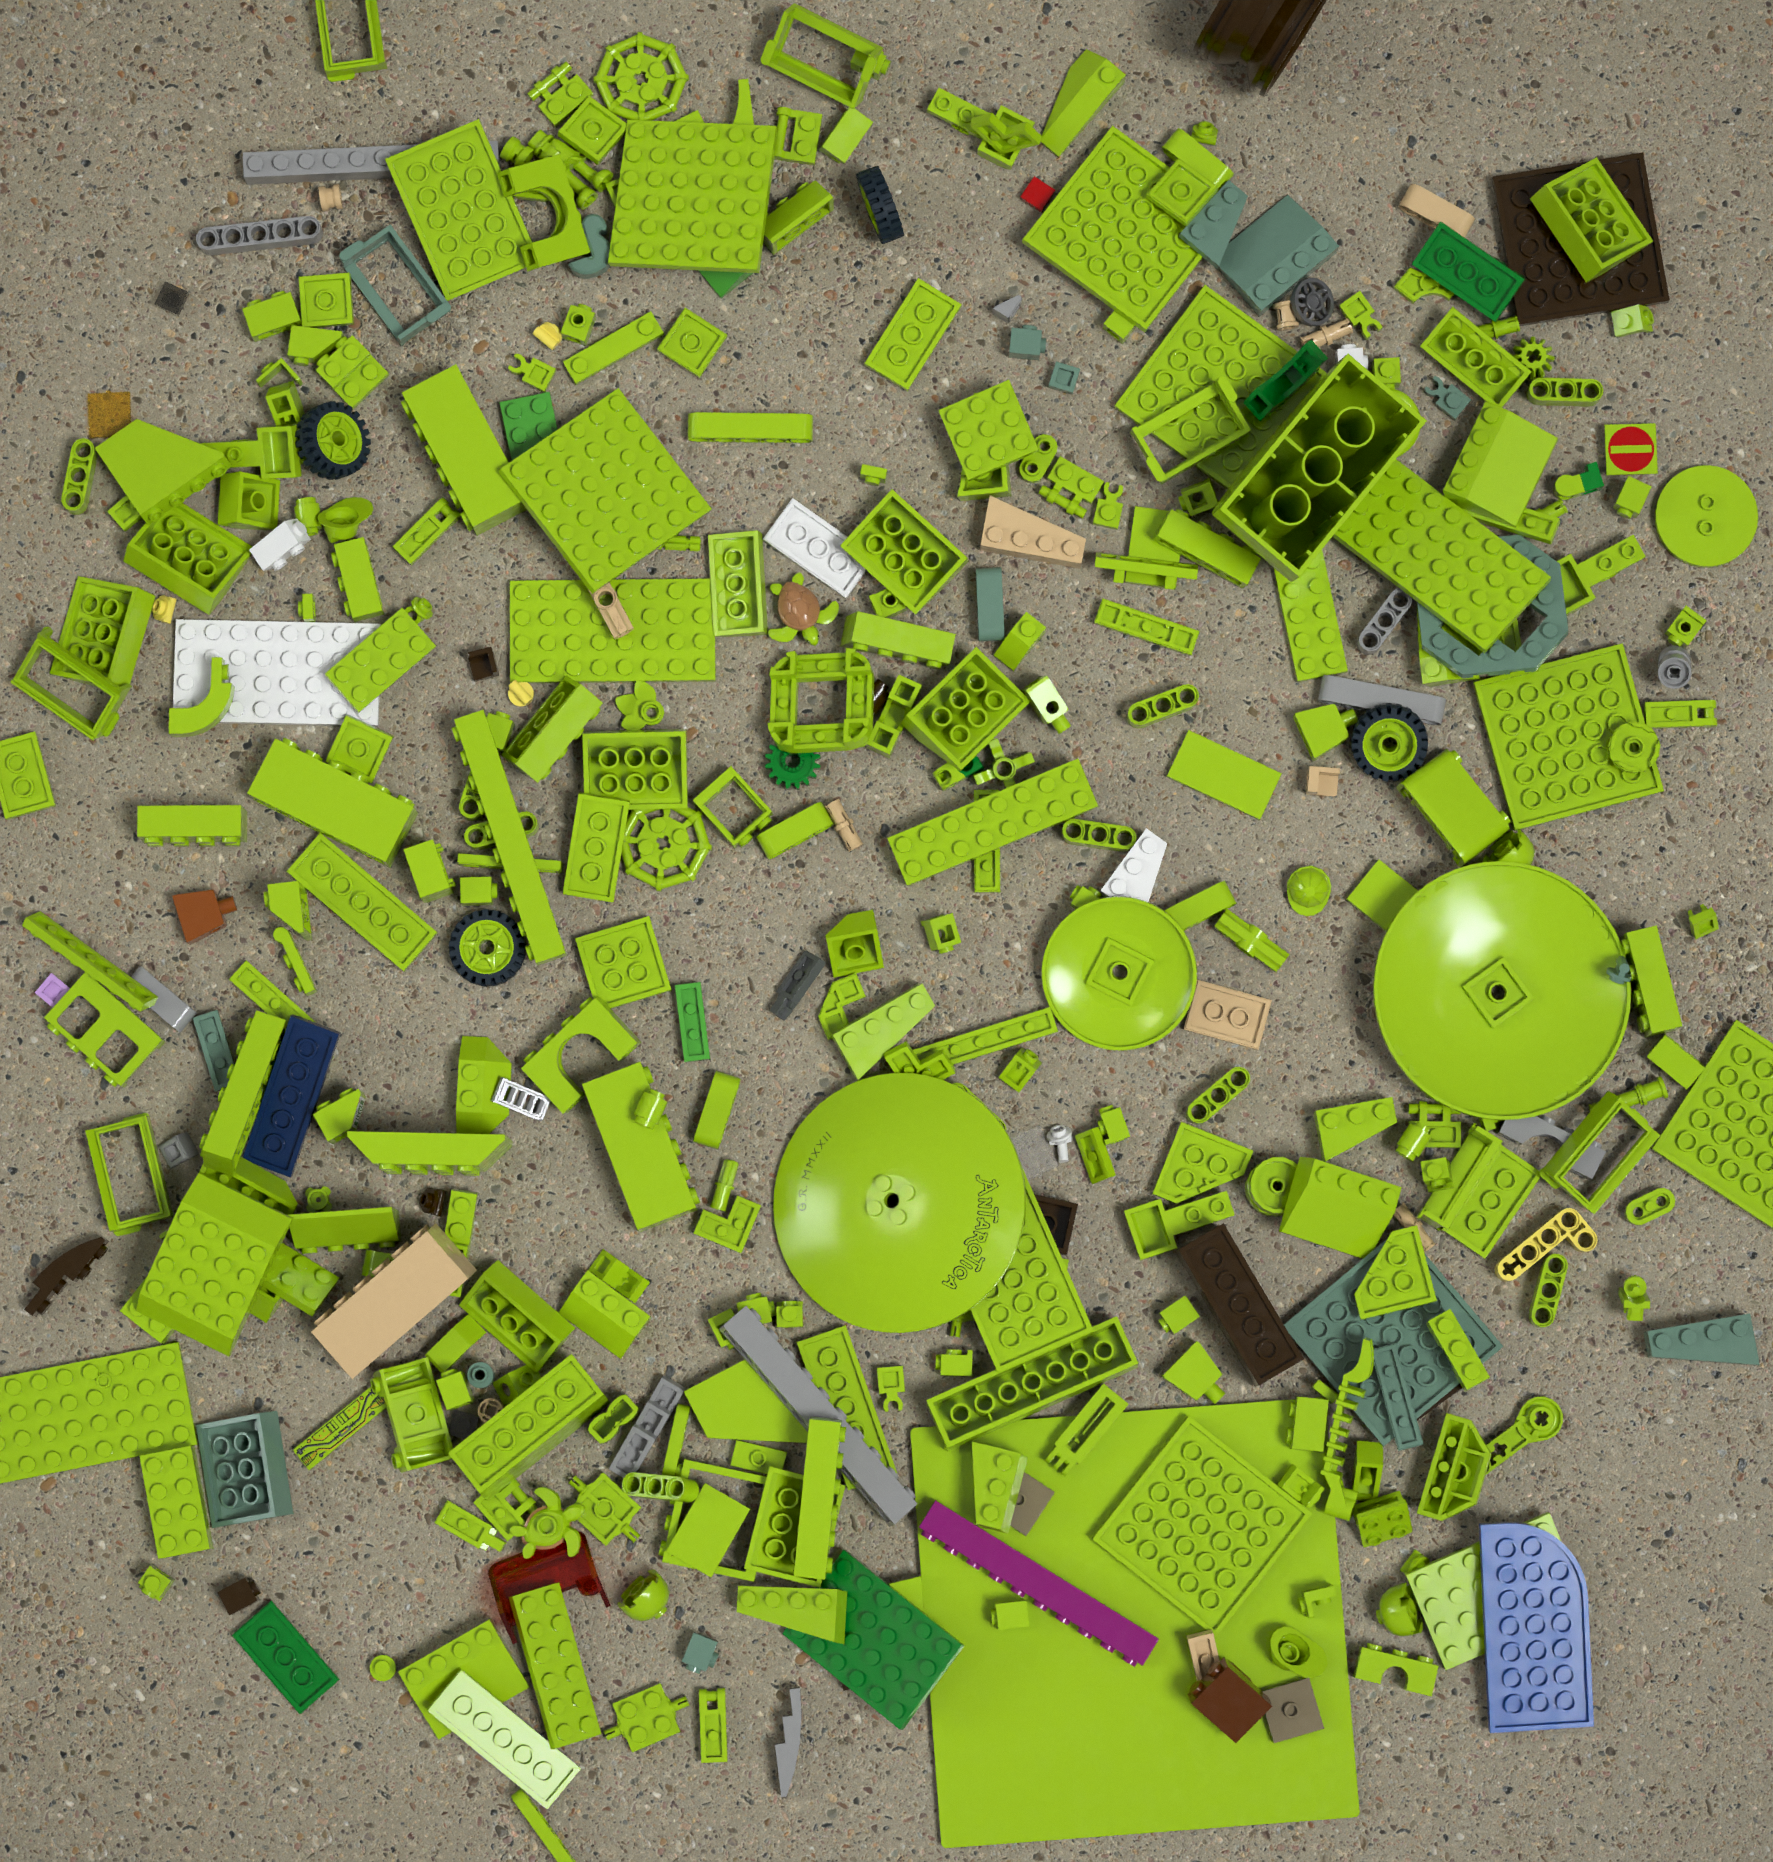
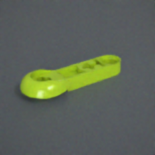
M1534 1397L1528 1400L1522 1406L1514 1424L1486 1444L1491 1453L1495 1450L1493 1446L1495 1443L1506 1445L1504 1449L1505 1455L1497 1454L1492 1458L1496 1462L1493 1465L1489 1462L1486 1475L1528 1443L1548 1440L1560 1431L1563 1424V1413L1554 1400L1547 1397ZM1541 1411V1414L1546 1412L1548 1415L1545 1419L1547 1423L1544 1426L1541 1423L1538 1426L1534 1422L1537 1419L1535 1414Z

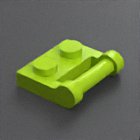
M778 107L776 116H778V133L774 159L815 166L822 114ZM788 119L796 120L791 152L783 150Z

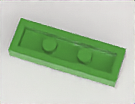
M701 982L675 985L684 1062L710 1060Z

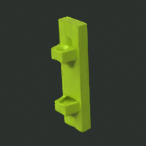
M1096 552L1095 567L1114 569L1113 582L1124 583L1125 571L1165 576L1164 589L1171 590L1175 589L1176 577L1197 580L1198 565L1100 552Z

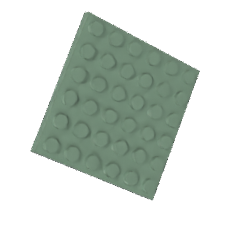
M1385 1240L1286 1322L1284 1326L1291 1338L1338 1394L1340 1393L1338 1388L1343 1380V1375L1354 1369L1359 1361L1365 1337L1372 1339L1374 1349L1396 1343L1416 1418H1419L1459 1384L1450 1361L1442 1348L1438 1346L1426 1325L1429 1320L1451 1309L1482 1364L1503 1348V1345L1426 1254L1425 1257L1437 1301L1360 1320L1354 1294L1384 1246ZM1373 1367L1371 1376L1360 1383L1350 1382L1351 1386L1366 1390L1365 1397L1361 1398L1348 1394L1347 1399L1359 1403L1357 1410H1353V1412L1384 1447L1394 1438L1375 1367Z

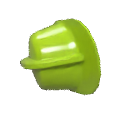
M351 497L343 499L320 512L317 519L324 526L328 541L335 543L340 540L353 538L357 534L360 523L372 514L374 508L367 499Z
M1281 1627L1272 1634L1270 1639L1271 1655L1274 1663L1279 1668L1292 1671L1304 1678L1318 1677L1326 1670L1328 1663L1324 1650L1301 1632L1292 1627Z

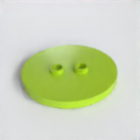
M1711 465L1695 466L1678 473L1663 488L1655 507V526L1664 547L1683 563L1701 568L1722 566L1740 556L1754 538L1758 524L1757 504L1747 484L1733 472Z

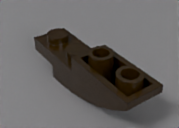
M103 1237L87 1241L54 1260L32 1282L40 1290L24 1310L35 1317L38 1314L43 1315L51 1306L49 1300L55 1293L59 1295L68 1283L65 1281L67 1277L77 1282L79 1279L83 1281L92 1270L89 1266L95 1259L100 1260L108 1250L106 1245L109 1241Z

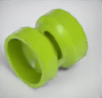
M512 136L503 147L500 158L506 162L511 161L514 163V166L529 163L535 150L530 146L522 145L518 138Z

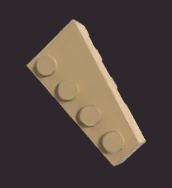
M989 496L980 551L1081 569L1086 542L1085 538Z

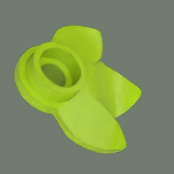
M636 681L634 694L622 695L615 699L618 709L626 716L621 724V727L626 730H641L646 725H657L664 717V708L656 701L655 690L644 681ZM649 709L656 710V715L652 718L647 716Z

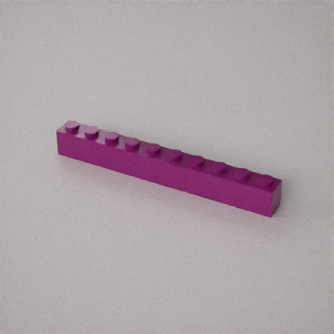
M936 1500L919 1528L923 1529L922 1536L932 1542H935L936 1539L944 1542L945 1546L943 1549L955 1556L959 1552L968 1557L965 1561L967 1564L977 1570L981 1566L989 1570L988 1577L1000 1584L1003 1580L1012 1585L1011 1591L1022 1598L1025 1594L1035 1599L1032 1604L1045 1612L1048 1608L1052 1609L1057 1613L1056 1619L1066 1625H1069L1070 1621L1079 1626L1077 1632L1088 1639H1091L1094 1635L1102 1640L1100 1643L1101 1647L1111 1653L1115 1649L1123 1653L1122 1660L1134 1667L1137 1663L1142 1666L1144 1665L1159 1638Z

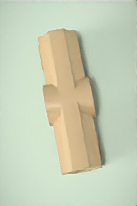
M610 582L594 594L590 592L614 639L621 638L634 630ZM605 594L613 597V602L608 606H603L599 603L600 598Z

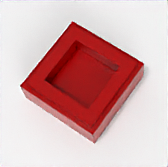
M1034 176L1020 196V199L1039 212H1042L1054 195L1055 189Z

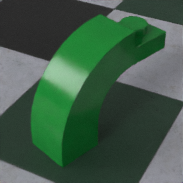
M1312 340L1308 341L1276 374L1258 386L1243 403L1259 421L1263 420L1305 385L1319 371V368L1328 357Z

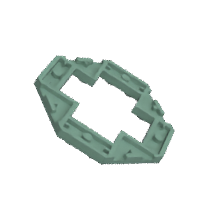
M1521 535L1500 536L1499 538L1551 576V581L1528 605L1545 617V619L1516 652L1497 640L1485 654L1482 652L1478 656L1441 628L1444 622L1417 602L1422 649L1462 679L1473 678V675L1483 674L1494 676L1510 674V672L1514 671L1534 672L1568 635L1560 563Z

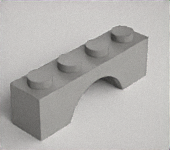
M1541 1115L1540 1118L1535 1116L1518 1120H1503L1496 1134L1519 1146L1535 1136L1551 1138L1562 1146L1575 1130L1568 1127L1561 1129L1554 1125L1556 1121ZM1593 1141L1569 1171L1588 1181L1592 1180L1606 1151L1601 1149L1602 1145Z

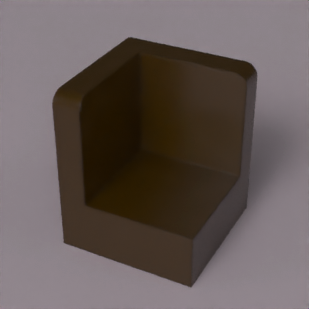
M492 647L466 653L474 682L499 676Z

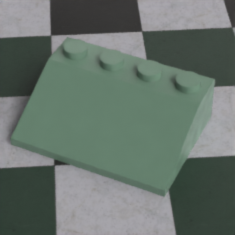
M1287 195L1228 243L1218 270L1260 317L1273 304L1292 291L1300 281L1305 280L1337 253L1339 245L1312 216Z
M277 1411L256 1413L196 1425L212 1528L294 1514Z

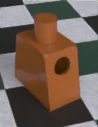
M215 890L172 896L185 940L189 945L225 928L227 924L224 915L238 911L233 896L219 900Z

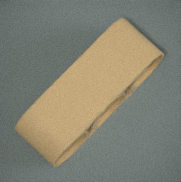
M1410 184L1398 205L1403 212L1433 229H1436L1441 221L1464 237H1466L1475 221V218L1468 212L1416 184Z

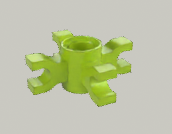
M994 738L988 743L994 758L991 768L973 774L976 785L998 778L1003 780L1005 788L1016 784L1013 778L1016 769L1035 761L1031 752L1013 759L1005 757L998 738ZM1007 761L1010 764V772L1007 775L1001 776L997 772V766L1000 762Z

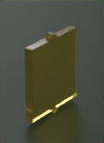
M108 390L106 393L88 394L90 439L110 438L131 423L130 392L112 393Z

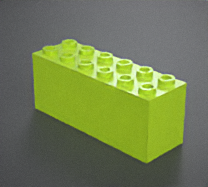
M456 364L402 392L405 399L401 401L403 409L409 420L415 419L416 422L412 425L421 443L427 441L428 445L424 446L433 465L439 464L440 467L436 470L444 486L450 485L452 488L448 493L457 509L462 507L464 512L460 513L469 532L474 530L478 536L527 510L499 474V470L509 462Z
M275 738L247 794L254 801L391 868L418 815L414 808L415 804L412 803L413 801L402 795H398L395 798L391 796L392 793L389 792V789L376 783L373 787L368 784L369 782L365 777L355 772L348 775L341 765L333 761H329L326 764L322 762L323 759L317 753L308 749L304 753L300 751V747L296 743L286 738H283L282 741Z
M641 1062L582 1084L639 1232L697 1211L696 1204L700 1203L695 1188H689L687 1180L691 1179L687 1166L685 1163L680 1164L677 1157L682 1155L677 1140H671L668 1132L672 1131L668 1116L666 1114L662 1115L658 1125L655 1124L653 1130L634 1122L636 1117L634 1113L643 1092L649 1093L651 1089L650 1084L654 1082L648 1066L643 1067Z
M571 1354L448 1452V1454L477 1491L489 1501L611 1402Z

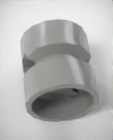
M1669 646L1659 654L1658 678L1668 688L1677 689L1685 686L1690 681L1692 675L1691 656L1683 647Z

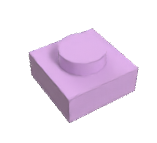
M51 973L35 993L53 1008L70 988Z

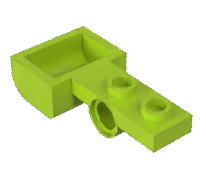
M938 88L927 108V112L950 123L957 131L981 139L982 142L978 147L977 154L1002 168L1011 170L1022 149L999 154L970 126L972 117L987 114L988 112ZM1002 105L995 115L1007 127L1023 122H1028L1032 127L1035 125V122Z
M297 424L258 427V440L243 439L201 443L222 452L232 467L260 466L261 479L296 478L302 476L301 462L298 454L300 451L299 447L296 448L295 443L298 441V438L295 437V432L298 431Z
M1634 535L1579 564L1576 563L1572 554L1557 561L1560 563L1566 616L1592 603L1596 599L1591 590L1592 586L1610 579L1622 570L1645 559L1646 556Z
M1227 1191L1166 1211L1161 1199L1124 1211L1140 1261L1177 1249L1174 1239L1175 1235L1235 1216Z

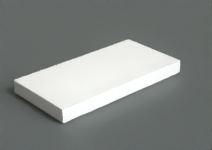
M793 498L763 538L764 542L845 599H847L867 571L840 547L846 540V535Z

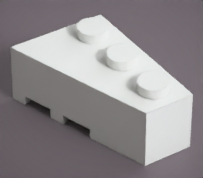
M1146 828L1101 889L1100 893L1102 896H1126L1149 902L1167 843Z

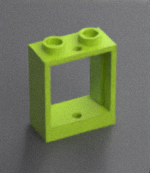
M732 766L693 799L695 806L734 849L738 845L741 848L752 840L751 834L757 828L763 830L772 821L770 818L773 815L771 809ZM733 781L762 812L759 817L735 838L706 807Z

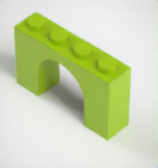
M560 154L511 167L497 173L504 198L527 191H536L546 196L555 209L556 225L552 234L546 239L520 247L527 272L591 253L582 227L581 214L577 210L574 201V191L569 185L566 175V165L562 161Z
M589 997L579 1007L582 1010L575 1017L570 1015L562 1022L561 1026L563 1029L558 1034L551 1033L542 1042L544 1047L538 1053L534 1050L523 1060L526 1064L521 1069L562 1114L568 1113L586 1096L563 1068V1049L571 1038L578 1034L592 1035L599 1039L618 1061L624 1060L642 1043L600 997L594 999Z

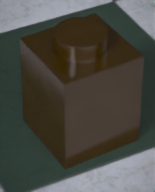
M245 1577L217 1593L228 1614L233 1615L260 1601L258 1595L261 1594V1591L255 1580L250 1581L249 1577Z

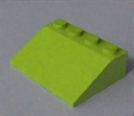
M1597 157L1545 184L1530 198L1586 283L1604 274L1653 242Z
M1485 402L1443 489L1444 497L1463 509L1516 528L1558 438L1509 410Z
M893 489L840 545L842 549L915 615L969 562L968 558Z
M182 503L170 509L158 521L152 522L149 525L145 523L127 544L123 562L210 615L224 598L251 557L250 549L252 546Z
M78 576L58 644L119 687L127 683L130 684L155 595L138 587ZM54 657L50 670L51 675L97 687Z
M975 647L904 717L901 724L920 743L961 771L1031 700Z
M687 729L584 731L582 733L584 793L630 800L629 810L688 808Z
M1300 1157L1279 1232L1364 1259L1375 1249L1393 1217L1402 1187L1315 1158Z
M393 1207L288 1215L293 1218L289 1228L294 1247L297 1250L302 1249V1254L318 1253L317 1248L328 1247V1252L343 1251V1246L352 1245L354 1250L369 1249V1244H379L380 1248L395 1247V1242H401L399 1210Z
M769 1466L744 1569L820 1588L822 1579L794 1576L804 1475ZM842 1484L840 1486V1494L834 1495V1505H838V1514L846 1486ZM832 1521L831 1531H835L837 1521Z
M492 1619L487 1620L398 1671L410 1695L438 1740L452 1731L426 1709L459 1669H462L502 1703L530 1687Z

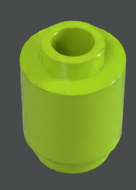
M305 497L296 500V506L294 507L295 518L306 527L308 536L319 534L318 531L323 529V525L317 519L320 513V505L316 503V498Z
M650 1089L649 1093L643 1092L634 1113L636 1115L634 1122L653 1130L655 1124L658 1125L668 1103L666 1100H663L665 1095L653 1089Z
M1416 1122L1415 1125L1409 1123L1397 1142L1396 1152L1411 1162L1416 1157L1419 1158L1432 1137L1428 1134L1430 1129L1419 1122Z

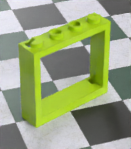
M684 1459L683 1464L678 1463L676 1471L677 1477L689 1479L690 1469L756 1482L764 1484V1486L767 1478L766 1476ZM670 1501V1504L674 1505L672 1515H667L664 1530L669 1532L667 1541H661L659 1556H663L662 1562L695 1569L666 1552L677 1533L683 1502ZM718 1566L714 1573L755 1582L757 1572L747 1569L745 1572Z

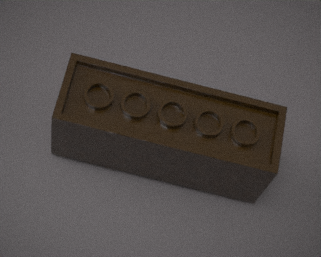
M1224 1223L1175 1252L1255 1387L1260 1386L1304 1360Z

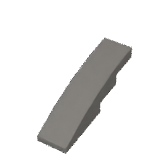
M663 1375L610 1465L609 1470L623 1478L628 1473L638 1472L686 1390L685 1387Z
M800 1687L790 1688L792 1715L782 1716L785 1742L775 1743L781 1797L787 1796L799 1752L802 1722Z

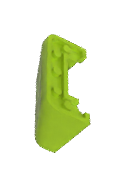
M1445 749L1403 780L1397 786V790L1404 798L1406 796L1409 799L1413 798L1410 803L1413 807H1417L1445 842L1448 851L1452 848L1454 849L1452 854L1455 857L1452 859L1461 868L1510 830L1508 824L1511 821L1504 811L1498 812L1460 764L1463 761L1455 750L1450 752L1448 749Z

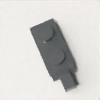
M807 950L804 951L776 991L778 997L770 1011L785 1021L819 975L826 962Z

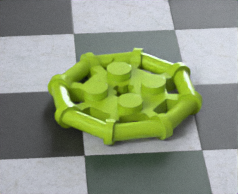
M637 32V35L614 45H608L605 48L606 52L597 75L593 77V83L597 85L607 109L613 114L628 120L652 121L670 112L675 113L684 86L689 81V75L686 74L675 50L676 46L673 43L668 44L644 35L643 32ZM637 46L638 53H632L626 58L620 55L621 52ZM644 46L660 51L661 54L658 58L644 53ZM669 59L675 74L667 75L662 63ZM615 60L619 63L615 76H607L612 62ZM643 73L648 82H643L641 86L637 85L635 76ZM668 83H675L668 99L663 95ZM615 84L618 88L620 96L614 100L608 85ZM626 101L639 106L638 112L623 107V103ZM660 101L662 104L645 112V106L649 105L648 103Z
M689 807L684 809H663V817H657L649 821L645 814L660 809L632 810L627 819L621 854L626 868L625 873L656 888V891H662V889L696 880L695 876L708 852L712 851V845L709 843L701 817L703 814L700 810L695 811ZM671 810L688 819L682 824L670 818ZM638 820H640L644 824L637 838L630 836ZM692 825L694 826L699 843H690L686 829ZM668 837V842L671 844L670 848L665 847L663 850H660L657 840ZM629 844H637L641 858L635 862ZM690 849L696 850L697 853L688 868L683 862ZM645 863L658 870L657 877L640 868ZM679 866L682 870V873L664 878V871L669 868Z

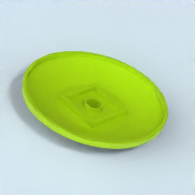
M1112 896L1088 902L1075 909L1061 921L1045 949L1042 963V983L1045 997L1053 1014L1075 1037L1103 1049L1132 1050L1145 1047L1162 1039L1184 1018L1196 990L1197 964L1189 938L1171 915L1145 900L1126 896ZM1116 965H1123L1127 968L1128 974L1124 978H1117L1113 973V968Z

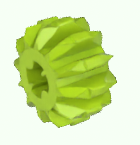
M1534 336L1530 338L1529 343L1525 339H1521V347L1515 345L1513 351L1516 354L1512 355L1532 371L1529 375L1530 381L1535 379L1536 374L1538 377L1544 378V370L1550 372L1552 366L1549 363L1555 360L1554 356L1547 355L1552 351V347L1543 348L1544 339H1541L1539 344H1536ZM1532 354L1536 355L1535 361L1530 363L1528 361L1529 357Z

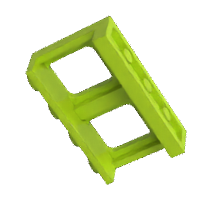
M86 972L44 1017L49 1022L46 1027L56 1036H59L60 1033L68 1039L65 1044L76 1053L81 1050L87 1056L85 1061L95 1070L100 1067L106 1073L104 1078L114 1087L119 1084L125 1088L129 1078L156 1048L160 1049L166 1042L102 984L93 980ZM82 996L100 1012V1017L80 1039H76L58 1023V1018L77 997ZM117 1030L122 1031L139 1048L138 1052L119 1073L113 1072L96 1056L97 1051Z

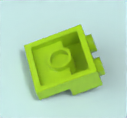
M352 335L350 338L346 336L341 338L335 345L337 350L331 356L325 354L318 360L316 372L347 405L354 409L389 376V373Z

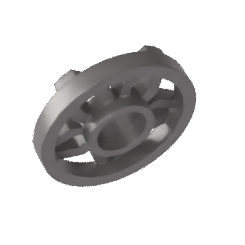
M1308 278L1300 281L1295 286L1290 297L1293 311L1304 325L1318 326L1324 324L1333 313L1334 299L1332 292L1320 279ZM1312 283L1318 285L1321 290L1315 291ZM1326 299H1327V311H1326V309H1325V307H1324V305H1323ZM1314 316L1320 319L1319 321H1311Z

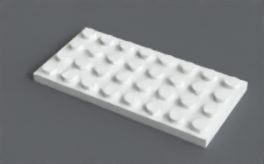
M176 619L173 708H191L200 704L207 697L211 687L212 657H222L225 664H229V680H225V683H232L235 686L231 706L219 723L341 726L345 716L348 714L374 727H379L380 696L358 714L324 674L379 628L381 624Z

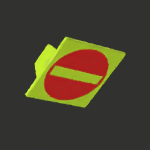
M1656 423L1604 425L1606 476L1658 474Z

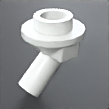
M1056 1125L1047 1133V1140L1050 1145H1057L1058 1162L1065 1163L1069 1161L1067 1143L1072 1142L1071 1128L1064 1125Z

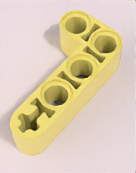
M1563 1209L1499 1260L1495 1266V1274L1497 1278L1505 1282L1518 1278L1564 1239L1578 1252L1591 1251L1597 1245V1235L1575 1209ZM1564 1213L1573 1216L1574 1224L1572 1227L1568 1228L1562 1224L1561 1218ZM1544 1230L1553 1232L1554 1240L1551 1244L1543 1242L1541 1234ZM1581 1233H1585L1590 1237L1591 1242L1587 1248L1580 1246L1578 1243V1237ZM1524 1246H1529L1534 1250L1532 1260H1525L1522 1257L1521 1251ZM1515 1260L1520 1263L1512 1268V1276L1502 1273L1505 1269L1503 1264L1509 1265Z

